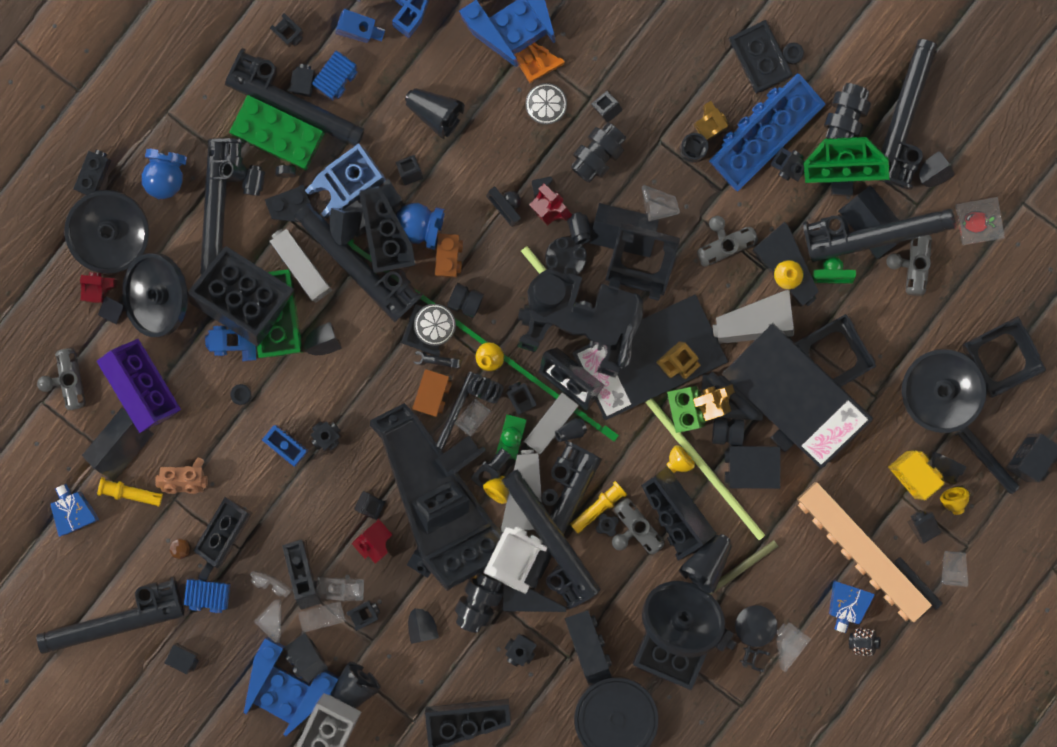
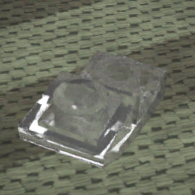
M253 571L250 574L252 577L251 582L257 588L263 587L266 589L272 584L274 586L272 590L279 597L283 595L286 598L293 591L285 583L269 574Z
M340 601L298 612L303 633L345 622Z

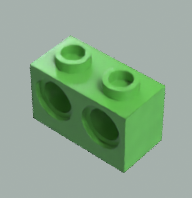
M697 386L667 392L676 433L706 427L704 415L701 409L695 406L693 400L701 396ZM685 393L690 398L688 404H685L683 401V395ZM689 414H691L694 417V422L692 425L689 424L687 421V416Z

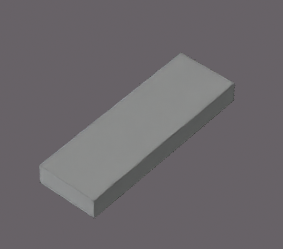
M562 392L524 442L541 454L555 436V431L564 425L578 407V404Z

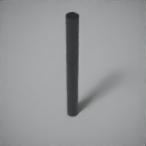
M468 372L435 446L440 450L444 449L469 393L467 389L470 379L475 374L473 372Z

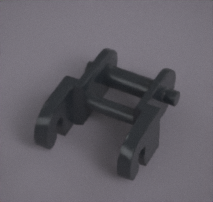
M750 646L748 648L744 647L743 649L746 650L744 658L739 660L742 662V665H751L752 669L764 673L765 670L755 667L754 663L757 654L762 653L770 656V653L757 649V651L751 650ZM750 652L754 653L751 663L747 662Z

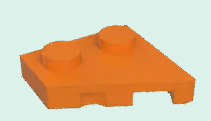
M536 42L521 52L514 54L518 65L529 83L564 65L562 58H557L545 47L537 45Z

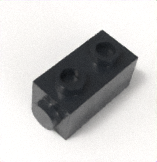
M97 149L95 152L88 151L73 188L75 191L87 195L100 190L111 160L106 158V153Z

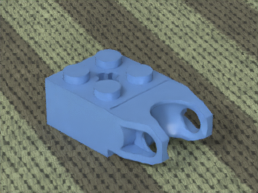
M358 143L320 172L305 191L309 195L322 190L330 192V203L321 213L324 218L330 216L331 208H341L343 211L357 200H361L359 190L378 187L386 181V178L365 148ZM356 170L360 172L357 178L354 177V171Z

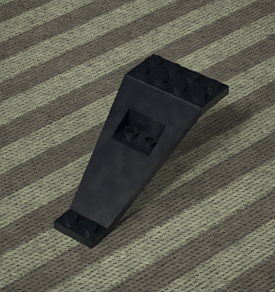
M405 403L371 419V428L382 439L423 564L446 591L485 571L503 533L492 522L459 474L456 472L447 477L435 460L444 453L435 447L436 442L421 421Z

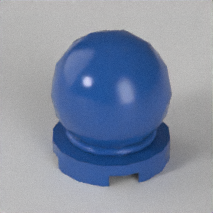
M146 149L145 158L150 161L144 167L142 173V185L146 193L157 199L173 197L179 192L183 183V175L179 167L186 165L187 157L172 152L165 156L163 153H158L159 150Z
M409 203L397 211L396 217L411 244H419L425 241L427 248L436 249L438 242L436 238L438 230L441 231L444 209L436 207L435 211L431 212L420 203Z

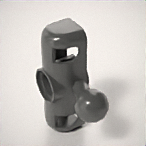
M718 215L713 216L709 221V226L711 230L717 233L719 240L699 248L697 256L702 266H710L754 246L758 242L757 234L752 227H745L730 235H726L724 218ZM745 229H748V230H749V231H747V232H745V233H741V231H743V230H745ZM754 240V244L747 247L746 243ZM724 241L731 242L733 246L732 251H726L723 248ZM708 246H711V248H709V249H707V250H705V251L703 250V248H706V247H708ZM716 257V261L709 264V260Z
M930 235L919 237L917 246H913L914 239H911L909 260L902 259L897 253L890 254L886 260L888 267L893 270L900 267L908 268L906 293L908 295L923 296L926 293L928 273L931 265L932 237ZM915 260L923 261L924 269H918L915 266ZM910 279H914L913 287H908Z
M73 348L58 350L55 357L57 359L59 377L42 376L37 381V387L40 391L48 392L54 386L61 385L65 408L67 410L81 409L85 406L86 401L76 351ZM74 353V356H75V361H74V362H71V361H70V356H69V354ZM68 373L74 376V383L72 385L67 384L65 381ZM82 394V403H78L77 395Z
M624 498L614 507L615 513L629 529L623 535L617 534L614 536L612 545L616 550L626 549L628 541L633 536L636 537L649 554H655L664 547V540L630 499ZM630 502H631V504L635 507V510H634V511H633V509L629 506ZM621 511L626 518L622 519L618 512ZM638 521L645 523V528L641 532H636L634 529V525ZM656 535L661 539V543L655 538ZM648 544L652 550L648 551L644 545Z

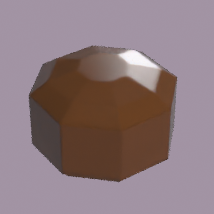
M179 538L171 542L169 551L174 558L183 559L189 555L191 546L187 540Z

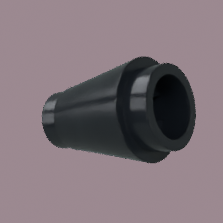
M573 418L555 431V437L558 442L581 438L587 433L586 424L581 418Z

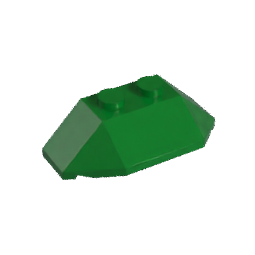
M867 137L824 139L804 162L805 183L889 180L890 178L889 159Z

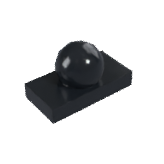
M495 186L491 188L486 197L507 223L513 227L521 219L515 211L521 204L520 195L515 191H507L502 195Z

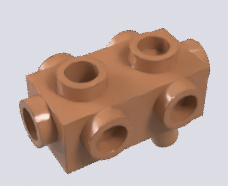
M197 458L192 467H160V474L156 475V487L161 488L162 492L176 494L178 492L197 494L198 492H203L204 488H207L208 478L204 476L203 469L201 468L204 460Z

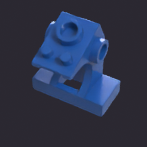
M213 326V330H208L209 334L205 336V345L210 352L214 353V356H225L227 351H242V362L256 360V346L238 335V346H227V335L237 334L234 331L226 330V326Z

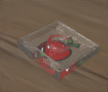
M998 197L956 204L962 245L1005 238Z

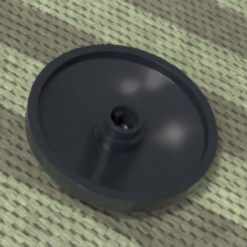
M98 190L83 196L74 204L66 218L64 234L70 253L81 265L98 273L109 274L128 269L136 258L143 255L149 241V224L143 209L134 199L118 191Z
M148 253L139 256L131 263L125 274L123 282L125 311L130 322L140 333L149 337L170 335L181 325L186 314L188 291L185 278L178 265L164 254Z
M938 349L921 355L910 365L902 383V399L908 414L923 428L938 433L955 432L970 425L981 413L987 396L986 381L980 367L969 356L951 349Z
M670 581L658 585L649 593L642 608L643 625L650 638L659 647L677 656L698 657L705 655L717 646L724 633L725 619L718 602L711 594L689 582Z

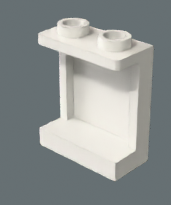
M506 527L484 573L526 594L529 586L524 581L539 551L546 552L547 547L541 545L542 540L532 535L530 538L525 536L527 532L518 527H515L514 530Z

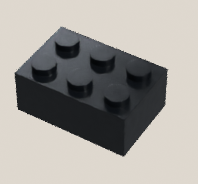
M1042 433L1028 434L1006 466V469L1025 482L1040 483V481H1045L1050 473L1048 469L1051 464L1057 463V443Z
M645 632L632 664L692 690L707 654L698 657H682L671 654L659 647L650 638L648 633Z

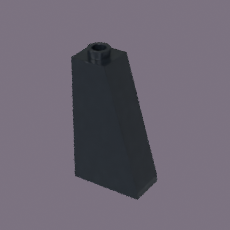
M784 222L758 244L752 252L773 276L776 267L781 262L786 260L797 262L803 270V280L798 287L785 290H789L790 295L800 307L804 304L809 306L817 299L815 295L819 291L788 225Z

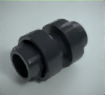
M846 83L843 86L842 92L837 91L835 93L832 106L836 108L835 113H828L824 123V127L828 129L826 139L860 137L864 125L858 121L860 116L867 117L871 106V103L867 101L869 90L859 85Z
M609 122L602 129L595 127L587 136L591 143L587 147L580 145L573 153L576 161L570 168L588 183L595 176L602 178L610 169L606 164L610 158L616 161L624 152L621 145L626 140V136Z
M484 571L470 578L464 588L468 596H461L455 607V612L458 614L457 625L472 633H478L482 626H488L494 615L491 606H498L504 594L500 588L502 582L485 574Z

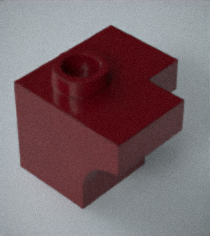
M545 183L539 188L537 197L529 204L535 214L547 226L556 219L567 221L572 217L570 211L562 203L564 199L556 191L553 193Z
M89 272V275H81L80 301L103 303L106 293L110 289L117 288V280L101 277V273Z
M378 519L351 544L364 559L369 556L376 564L388 553L385 545L392 534Z

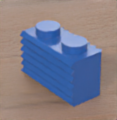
M336 50L312 82V85L331 100H334L336 97L339 99L346 90L344 85L347 81L352 82L358 73L356 69L358 67Z
M273 425L262 439L264 443L294 467L308 453V449H305V446L298 444V441L289 436V433L282 431L279 425Z
M188 579L184 605H189L190 610L201 611V608L205 607L210 608L209 612L222 613V610L228 609L231 584Z

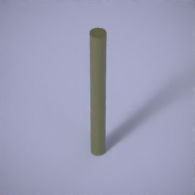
M774 540L722 576L715 592L778 547Z

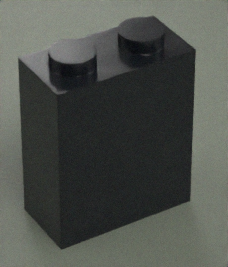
M728 446V451H725L724 455L725 463H728V471L724 473V482L728 484V488L780 489V447Z

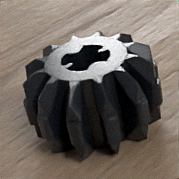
M474 374L472 379H470L467 390L470 394L494 404L501 398L504 387L499 382L488 377Z

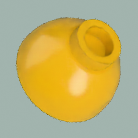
M786 260L778 264L774 271V278L781 288L794 289L803 280V270L797 262Z
M484 343L477 349L475 358L481 369L494 371L502 366L504 353L498 345Z
M676 445L670 452L667 466L673 473L677 471L687 472L695 467V463L681 446Z
M504 476L487 481L483 485L485 493L496 502L506 504L509 492L508 488L501 482Z
M962 487L950 488L940 496L941 503L946 509L952 511L954 515H960L964 513V508L969 502V491Z

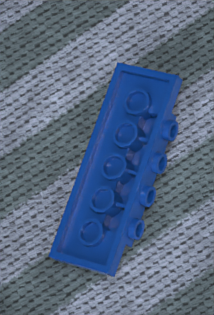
M796 74L783 88H773L767 94L768 99L764 103L760 102L752 109L754 113L749 118L744 117L737 124L739 128L734 133L729 132L723 137L724 143L721 145L722 148L709 160L735 191L738 192L781 147L826 105L800 74Z

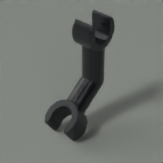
M421 351L415 352L422 356L420 362H414L417 365L428 363L461 368L462 360L431 356Z

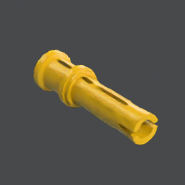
M101 477L97 492L99 496L102 494L108 495L116 500L125 498L160 507L163 496L162 493L125 486L121 481L118 483L108 481L104 477Z
M614 481L613 486L605 493H600L599 499L572 521L570 525L579 534L607 508H613L614 503L621 497H626L627 493Z

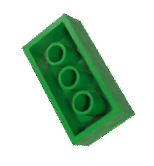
M247 95L229 132L232 136L245 140V142L305 171L308 170L325 135L322 130Z
M290 269L268 272L294 289L293 276ZM295 292L292 293L270 332L257 347L260 359L303 353Z

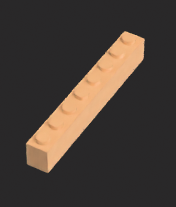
M814 482L797 498L800 502L798 507L805 514L809 512L814 517L812 522L820 530L824 528L829 533L826 537L834 545L838 543L843 548L840 552L848 560L852 558L857 563L855 568L863 576L867 574L871 578L869 583L877 591L881 589L886 594L883 598L891 606L895 604L900 609L898 614L906 622L908 620L915 622L932 606L817 482Z

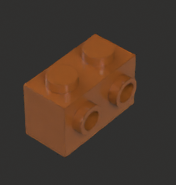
M438 233L436 277L457 278V273L461 274L462 261H458V254L463 251V240H460L459 235Z
M425 369L412 409L436 417L438 413L442 414L446 403L442 401L444 393L449 394L452 384L449 381L450 377Z

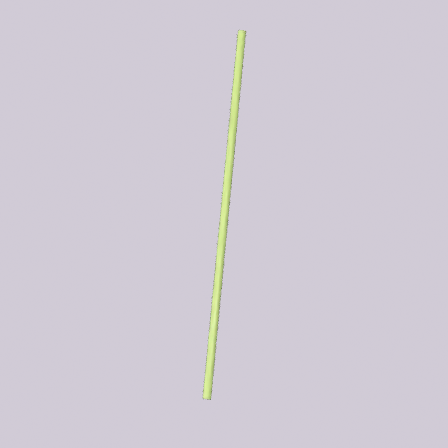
M528 246L521 251L539 274L547 270ZM652 398L645 401L757 539H762L765 536L762 530L681 432L676 433L673 422Z

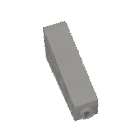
M280 229L272 235L273 239L270 243L312 301L316 303L333 291L287 229L284 231Z
M789 290L782 291L717 317V325H713L714 337H718L719 344L756 340L772 323L787 336H794Z
M521 450L522 455H517L514 470L519 469L523 478H525L541 501L538 454H534V450ZM509 493L501 527L502 532H504L506 527L513 530L515 527L522 530H534Z

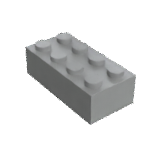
M323 693L310 716L297 747H345L361 712Z

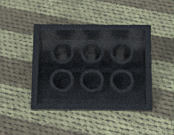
M225 246L188 291L190 304L258 347L272 329L294 289Z

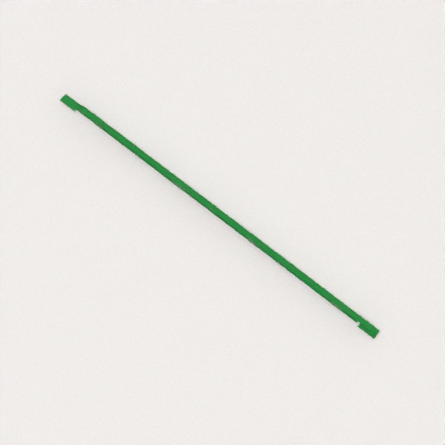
M352 239L348 242L353 250L371 262L370 255L353 243L355 240ZM391 274V278L399 283L398 276ZM424 295L420 298L428 305L435 304ZM455 319V325L479 343H488ZM504 355L505 362L555 399L560 396ZM577 408L574 410V413L612 441H615L619 436L606 425L604 427L600 426Z

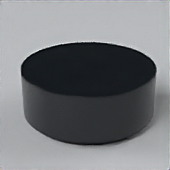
M792 42L785 46L783 55L787 63L796 64L803 58L804 50L800 44Z
M289 165L277 166L275 168V176L281 178L296 177V168Z
M238 384L232 388L230 397L235 404L245 405L251 400L252 392L248 386Z
M206 562L198 579L203 582L206 581L214 566Z

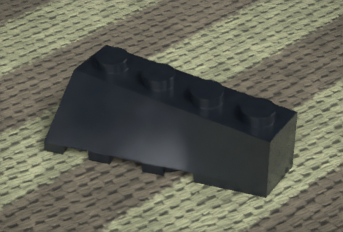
M668 466L641 485L652 508L657 510L659 514L658 521L661 527H665L669 535L667 539L670 545H674L677 552L675 556L678 561L703 546L717 534Z

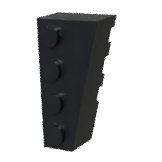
M509 699L426 707L425 720L428 747H450L458 742L467 741L478 735L510 726Z

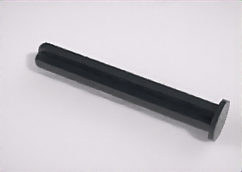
M968 426L955 432V436L958 435L1009 494H1013L1018 490L1019 485L970 431Z

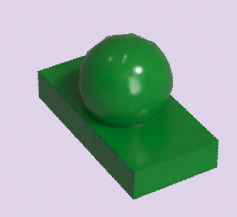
M838 257L826 259L823 265L824 270H814L812 274L814 283L853 284L856 278V270H843V262Z
M506 415L496 454L503 448L511 455L510 459L516 460L526 419Z

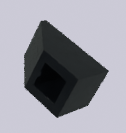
M919 510L910 516L911 520L908 521V524L920 543L924 544L941 534L932 512Z

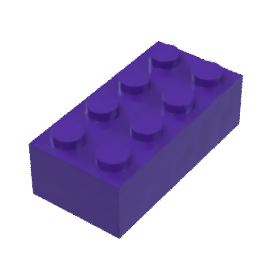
M139 339L110 350L96 361L139 433L166 421L181 410Z

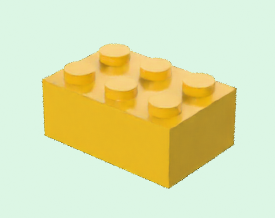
M906 451L888 466L914 499L926 500L944 484L941 480L943 478L941 473L936 468L933 469L927 464L929 459L922 452Z

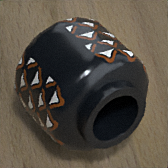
M857 628L853 633H850L849 649L853 650L855 655L873 656L876 649H880L881 638L877 637L875 630Z

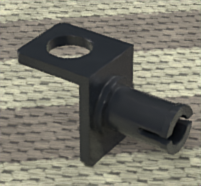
M501 448L491 461L485 460L471 477V480L483 489L485 483L479 480V474L487 471L490 473L491 479L498 478L501 475V467L511 455Z

